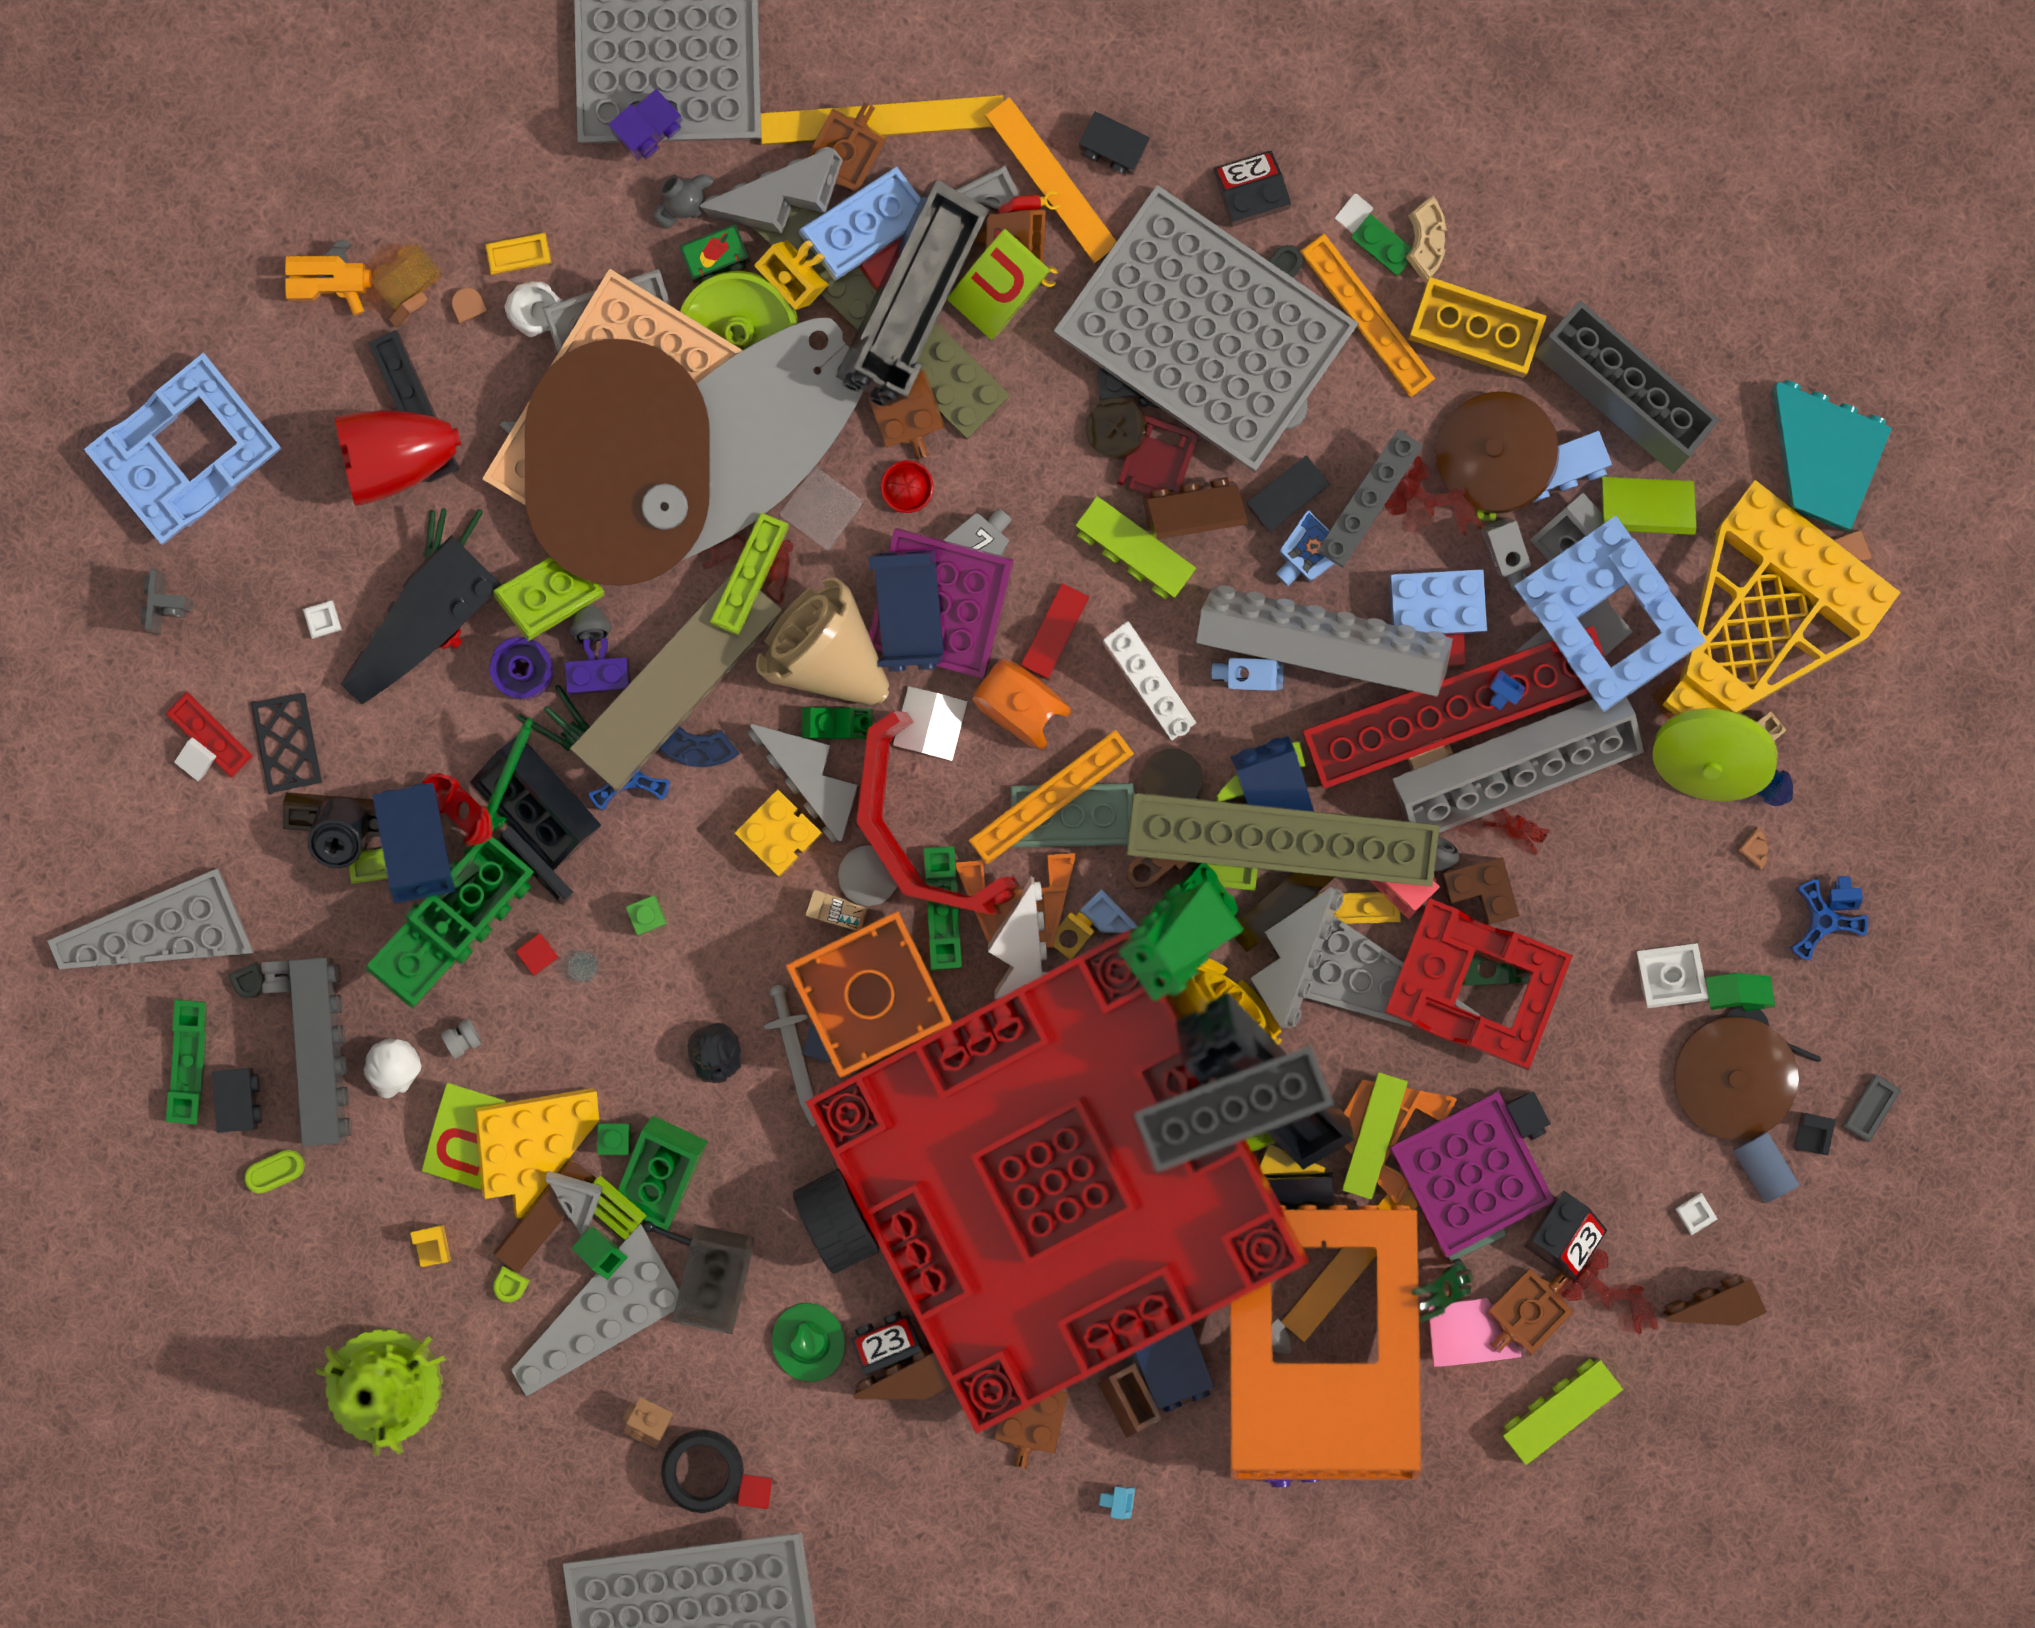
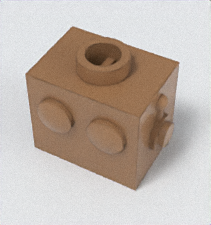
M640 1397L636 1406L633 1404L629 1405L622 1419L627 1422L624 1433L637 1441H642L657 1449L672 1419L673 1413Z

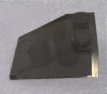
M694 1224L672 1322L733 1335L753 1252L754 1237Z

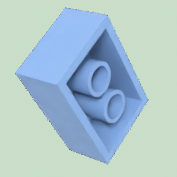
M1483 570L1390 575L1391 625H1408L1417 631L1426 633L1440 632L1444 635L1482 634L1487 631Z

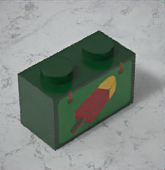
M736 223L679 246L694 284L698 282L701 284L704 280L726 271H742L746 269L745 264L751 262Z

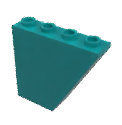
M1784 380L1781 383L1778 381L1773 386L1772 394L1789 506L1802 515L1848 532L1852 529L1892 427L1885 425L1886 420L1881 417L1869 414L1867 418L1857 414L1858 409L1849 404L1841 403L1838 406L1828 402L1830 398L1822 393L1812 391V394L1803 392L1800 390L1801 386L1795 382Z

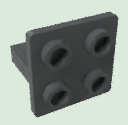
M150 569V576L146 575L144 578L143 589L144 594H148L147 606H143L141 610V624L145 625L146 631L160 635L162 614H166L169 617L185 618V612L193 613L194 600L186 596L164 594L166 574L158 569Z

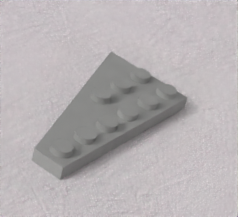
M218 868L47 941L59 969L255 953Z
M1333 915L1331 921L1333 929L1330 937L1324 940L1322 945V960L1318 968L1313 970L1310 978L1312 986L1306 998L1412 1027V1024L1384 1013L1403 962ZM1458 999L1456 1000L1454 1006L1480 1016L1479 1013Z
M642 1224L619 1247L628 1258L608 1280L596 1273L511 1369L526 1397L687 1304Z

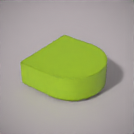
M502 1266L494 1281L493 1290L501 1301L514 1302L523 1295L530 1280Z

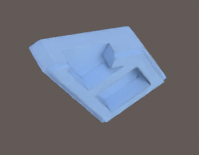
M1102 889L1080 910L1083 915L1093 922V925L1101 933H1124L1129 929L1138 927Z

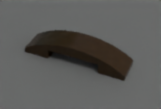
M1294 872L1237 920L1244 930L1234 936V938L1248 952L1267 936L1265 932L1301 908L1335 877Z

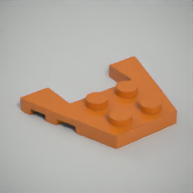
M1075 853L1047 855L1050 887L1041 888L1042 900L1036 901L1037 912H1043L1045 930L1039 931V942H1046V948L1054 946L1075 861ZM983 860L956 862V869L967 895L973 896L985 888ZM1014 890L1015 897L1002 905L1000 903L997 904L1002 912L1001 914H985L975 911L988 943L1022 890Z
M1360 1081L1343 1112L1350 1119L1354 1140L1344 1146L1351 1155H1353L1375 1082ZM1406 1088L1377 1181L1378 1185L1394 1202L1398 1204L1401 1202L1408 1189V1185L1401 1173L1385 1165L1391 1153L1389 1147L1396 1144L1415 1108L1441 1121L1448 1117L1457 1101L1456 1098Z

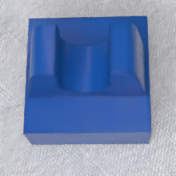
M1499 670L1490 686L1495 691L1490 704L1499 710L1502 709L1508 700L1516 705L1523 696L1525 686Z
M1838 876V882H1835L1836 889H1831L1827 898L1828 908L1831 911L1859 910L1863 901L1862 888H1852L1850 876Z

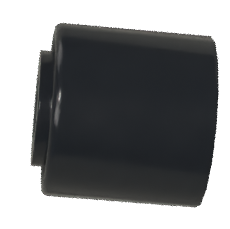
M341 797L329 799L320 805L308 835V849L312 857L326 867L338 869L350 866L357 861L369 831V817L366 810L358 802Z

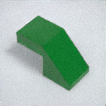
M1732 973L1706 978L1711 1010L1742 1005L1744 1011L1747 1012L1775 1007L1771 976Z

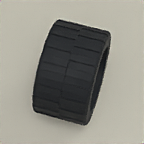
M836 1169L793 1191V1200L806 1231L831 1273L836 1274L879 1252V1244L840 1169Z

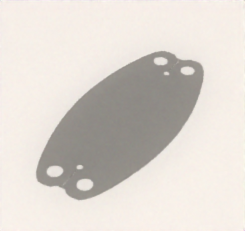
M811 319L775 333L736 354L697 383L706 403L710 422V505L704 528L691 551L684 559L726 540L756 521L760 512L765 514L777 505L815 467L843 429L864 390L861 388L859 392L849 390L842 385V380L836 378L838 367L842 364L849 347L843 341L842 330L832 319ZM815 331H823L828 337V345L823 350H814L809 344V336ZM821 367V373L817 375L813 372V369Z

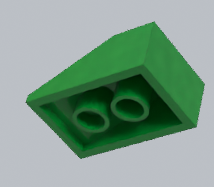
M652 1116L641 1131L618 1191L647 1215L643 1220L652 1222L655 1226L668 1231L698 1168L708 1141L656 1116Z

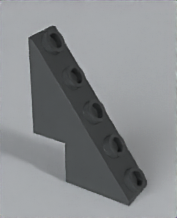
M1396 430L1317 550L1318 553L1341 568L1344 567L1423 447L1421 443L1401 430Z

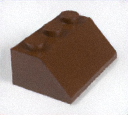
M1228 477L1210 480L1211 485L1199 486L1198 482L1180 485L1181 490L1169 491L1167 487L1150 490L1151 495L1143 496L1148 532L1158 540L1247 525V517L1238 484L1229 481Z

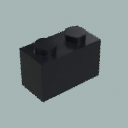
M1094 111L1079 142L1078 149L1083 150L1082 156L1093 162L1098 163L1099 159L1110 163L1109 169L1120 175L1125 176L1127 172L1133 175L1149 144L1150 137Z
M253 1068L212 1071L217 1133L258 1129V1123H262L261 1104L256 1105L255 1092H260L259 1075L253 1073Z

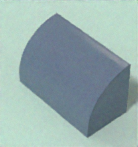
M1764 1132L1732 1150L1764 1203L1770 1202L1800 1185L1768 1132Z

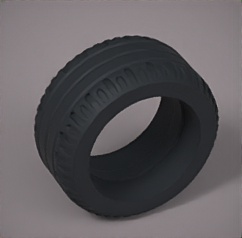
M711 1430L691 1431L679 1437L667 1450L661 1468L662 1483L671 1500L681 1508L695 1513L713 1512L728 1504L738 1492L744 1472L743 1461L737 1447L726 1436ZM693 1446H711L720 1451L727 1461L729 1468L728 1480L723 1489L713 1496L704 1498L692 1496L678 1482L676 1475L678 1460L686 1450Z

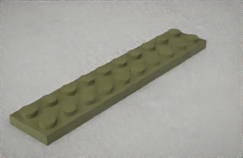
M792 206L783 234L752 228L770 246L788 240L798 251L805 242L800 236L799 230L824 213ZM811 249L808 250V256L805 258L806 260L813 259L815 257V254L812 252ZM821 262L812 266L829 284L820 295L858 331L876 290L858 266L834 281ZM935 322L917 362L922 364L920 370L925 369L939 412L968 439L1010 397V394Z
M1133 792L1126 855L1432 887L1440 825Z

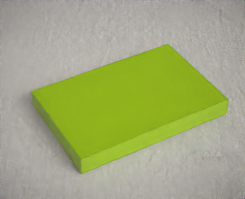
M1602 477L1603 524L1617 516L1628 532L1695 535L1694 481Z
M549 557L493 590V596L525 638L530 641L577 611L604 596L605 591L600 584L582 579L570 573Z

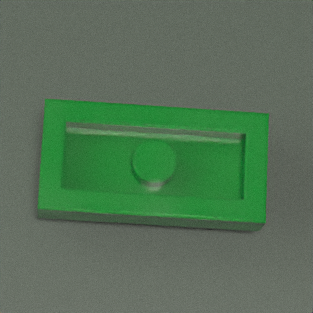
M1369 214L1350 238L1396 277L1409 264L1406 256L1412 247L1371 214Z

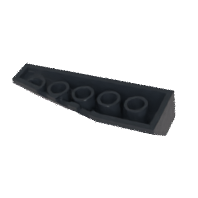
M451 535L407 578L402 586L404 590L397 601H393L388 608V615L380 627H376L371 635V642L365 651L360 652L342 680L341 685L363 705L412 670L442 645L493 595V590L500 587L501 583Z

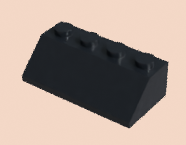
M517 737L500 748L470 781L488 803ZM526 742L496 812L501 817L506 818L505 822L554 871L589 840L602 825Z

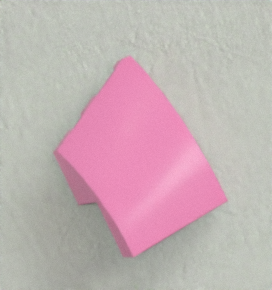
M1488 1298L1457 1300L1445 1309V1313L1429 1320L1434 1367L1496 1361L1522 1356L1516 1343L1512 1341L1500 1353L1491 1347L1490 1344L1502 1331L1499 1324L1486 1312L1492 1306Z

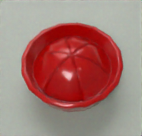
M903 460L887 468L882 476L880 489L882 497L889 507L897 512L913 513L921 510L928 504L933 496L934 483L932 475L925 466L917 461Z

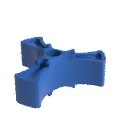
M639 770L619 793L628 789L639 788L648 790L660 800H664L668 795L671 782L668 779L650 778ZM609 784L589 793L590 799L601 810H606L610 801L617 795Z
M1819 880L1804 882L1796 888V891L1806 901L1810 914L1809 926L1805 935L1790 947L1791 952L1801 960H1811L1817 943L1831 932L1843 930L1859 937L1867 934L1868 916L1860 915L1849 918L1831 911L1821 897Z

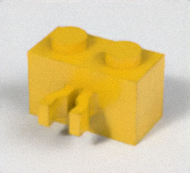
M788 240L773 244L754 265L794 310L809 306L829 285L812 267L822 262L825 256L819 253L813 259H805L808 256V250L814 245L810 240L804 242L798 251Z

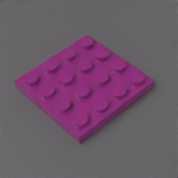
M895 528L889 552L935 549L945 657L936 666L984 679L987 674L1014 559ZM877 599L869 636L874 648L882 651Z
M1499 1091L1389 1147L1445 1258L1555 1202Z

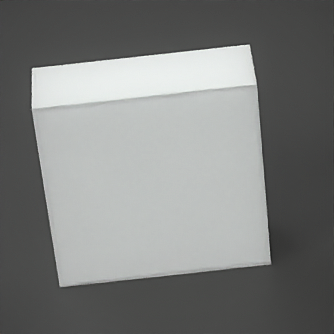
M333 600L303 609L312 639L342 630Z
M192 737L186 743L174 763L199 781L217 756Z
M1702 1193L1697 1194L1675 1208L1690 1235L1718 1220Z

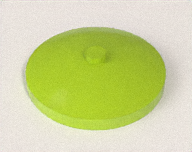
M746 271L723 272L704 280L689 294L680 310L686 316L742 350L788 327L799 324L796 311L782 297L779 291L765 277Z
M1697 709L1672 717L1658 730L1653 747V762L1656 770L1669 785L1689 796L1709 801H1735L1762 791L1773 779L1778 759L1776 744L1771 735L1761 725L1741 714L1720 709Z

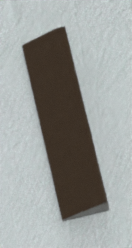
M287 792L283 801V829L310 831L319 806L329 799L340 796ZM341 797L358 802L366 810L369 817L367 836L380 837L373 799Z

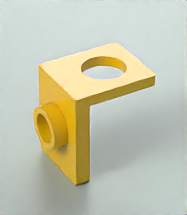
M1070 912L1058 927L1054 947L1068 959L1072 960L1095 932L1090 928L1093 922L1081 912H1078L1076 916ZM1065 930H1072L1077 934V944L1072 948H1066L1060 943V935Z

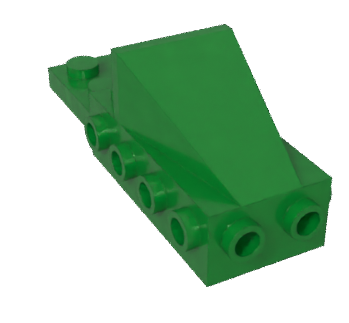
M494 837L485 843L468 846L463 853L466 856L459 863L455 860L450 865L455 892L426 897V900L420 906L417 903L413 905L404 917L407 919L404 926L366 966L365 970L412 1010L457 962L462 965L473 953L472 947L475 942L482 943L492 932L493 929L490 925L496 919L501 922L511 911L512 907L509 904L515 897L521 900L532 887L528 883L534 871Z
M1207 863L1196 864L1180 884H1175L1166 890L1163 894L1164 897L1152 906L1153 910L1140 921L1139 927L1129 934L1128 940L1118 950L1153 1001L1169 993L1171 996H1175L1187 987L1185 982L1193 978L1199 972L1197 968L1209 960L1208 954L1244 930L1234 917L1239 910L1234 897L1226 891L1219 881L1216 872Z

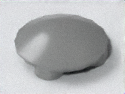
M872 845L855 848L847 853L840 863L838 872L840 888L846 897L856 904L864 906L879 905L889 899L897 888L896 882Z

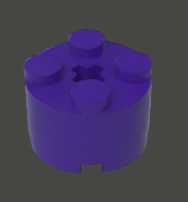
M514 637L502 642L495 649L490 663V676L495 686L505 695L516 700H531L539 697L549 688L554 678V663L550 653L533 639L528 641L525 637ZM520 661L525 665L529 664L525 676L520 673L515 674V671L518 670L517 663Z

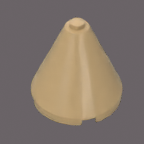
M838 578L824 579L822 583L826 587L819 591L812 587L808 588L780 615L764 639L769 648L765 657L762 654H758L756 669L762 677L773 684L868 706L881 704L889 694V682L883 668L878 666V655L851 590Z

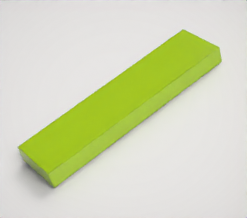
M760 512L710 620L711 625L737 636L740 635L789 529L788 523Z
M1378 1072L1342 1187L1343 1191L1372 1200L1408 1081Z

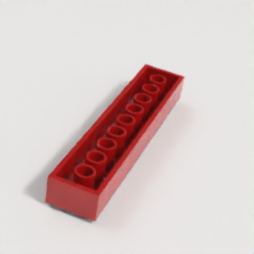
M1594 626L1585 627L1584 629L1593 640V644L1606 660ZM1552 639L1444 678L1438 696L1408 691L1301 731L1321 787L1326 789L1586 695L1589 692ZM1499 670L1525 686L1523 696L1515 705L1508 700L1501 710L1490 704L1491 698L1495 694V691L1490 686Z

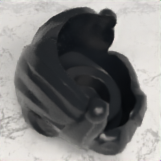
M713 1023L695 1030L690 1036L687 1046L688 1057L699 1079L709 1083H722L727 1081V1078L732 1077L741 1068V1047L738 1036L727 1025Z

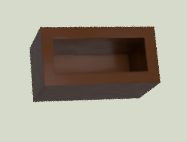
M1135 1364L1098 1383L1126 1438L1163 1419Z

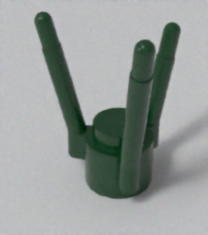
M442 508L440 511L435 538L436 512L431 510L429 513L426 547L423 554L425 557L424 561L441 545L447 513L445 508ZM481 509L477 510L459 539L463 546L483 513Z
M556 685L555 690L578 725L574 721L568 725L550 707L545 706L544 711L564 729L561 735L565 739L534 721L531 727L560 744L568 752L590 726L583 720L561 686ZM520 714L517 716L519 721L524 724L526 723V717Z

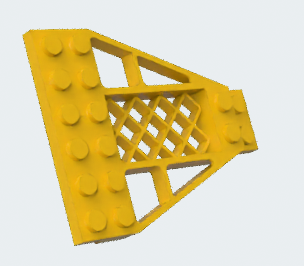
M1754 480L1715 530L1716 536L1695 621V626L1706 642L1688 654L1686 663L1682 668L1679 683L1662 705L1675 715L1697 709H1720L1739 714L1746 708L1865 641L1901 592ZM1724 540L1758 565L1742 588L1737 587L1717 571ZM1763 571H1765V572L1768 573V575H1761V574L1763 573ZM1774 581L1776 595L1763 596L1761 582ZM1716 583L1732 596V601L1708 634L1704 635L1703 627L1713 585ZM1754 585L1756 597H1745ZM1783 586L1789 589L1792 593L1784 594ZM1798 599L1801 614L1788 615L1785 600ZM1778 601L1780 615L1767 616L1765 602ZM1757 603L1760 617L1747 618L1744 604ZM1807 604L1811 606L1809 611L1807 609ZM1737 608L1739 619L1728 620ZM1818 612L1853 640L1825 655L1803 637V632ZM1801 620L1791 634L1789 621ZM1782 622L1784 636L1771 637L1769 623ZM1761 624L1764 638L1751 639L1748 625ZM1740 625L1743 640L1730 641L1728 626ZM1721 630L1723 642H1711ZM1773 643H1784L1775 656ZM1765 644L1767 659L1754 660L1752 645ZM1744 646L1747 660L1734 662L1731 647ZM1792 646H1797L1815 660L1774 685L1767 683V680ZM1724 648L1726 662L1717 663L1713 660L1711 649ZM1768 665L1758 679L1756 666ZM1748 667L1751 681H1740L1737 678L1735 668Z

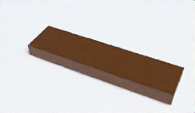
M570 1158L558 1173L591 1184L596 1179L591 1172L573 1158ZM550 1184L493 1252L498 1259L517 1273L520 1272L566 1216Z

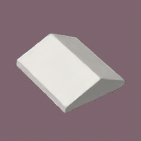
M908 686L902 712H907L914 723L895 735L893 746L952 761L967 701Z
M1698 943L1637 951L1641 989L1647 1008L1708 1001L1709 997Z

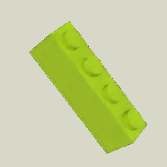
M1098 496L1075 525V529L1080 531L1077 537L1090 546L1094 542L1104 549L1101 553L1114 564H1117L1120 560L1129 567L1126 571L1129 575L1139 582L1146 579L1154 585L1151 590L1164 600L1168 597L1174 600L1196 571L1195 566Z
M1589 1358L1576 1368L1578 1371L1577 1375L1570 1380L1564 1377L1552 1387L1554 1392L1546 1399L1542 1396L1538 1397L1527 1406L1530 1410L1521 1418L1515 1415L1503 1425L1505 1431L1501 1435L1525 1465L1529 1464L1624 1390L1600 1359L1597 1358L1595 1361H1592Z

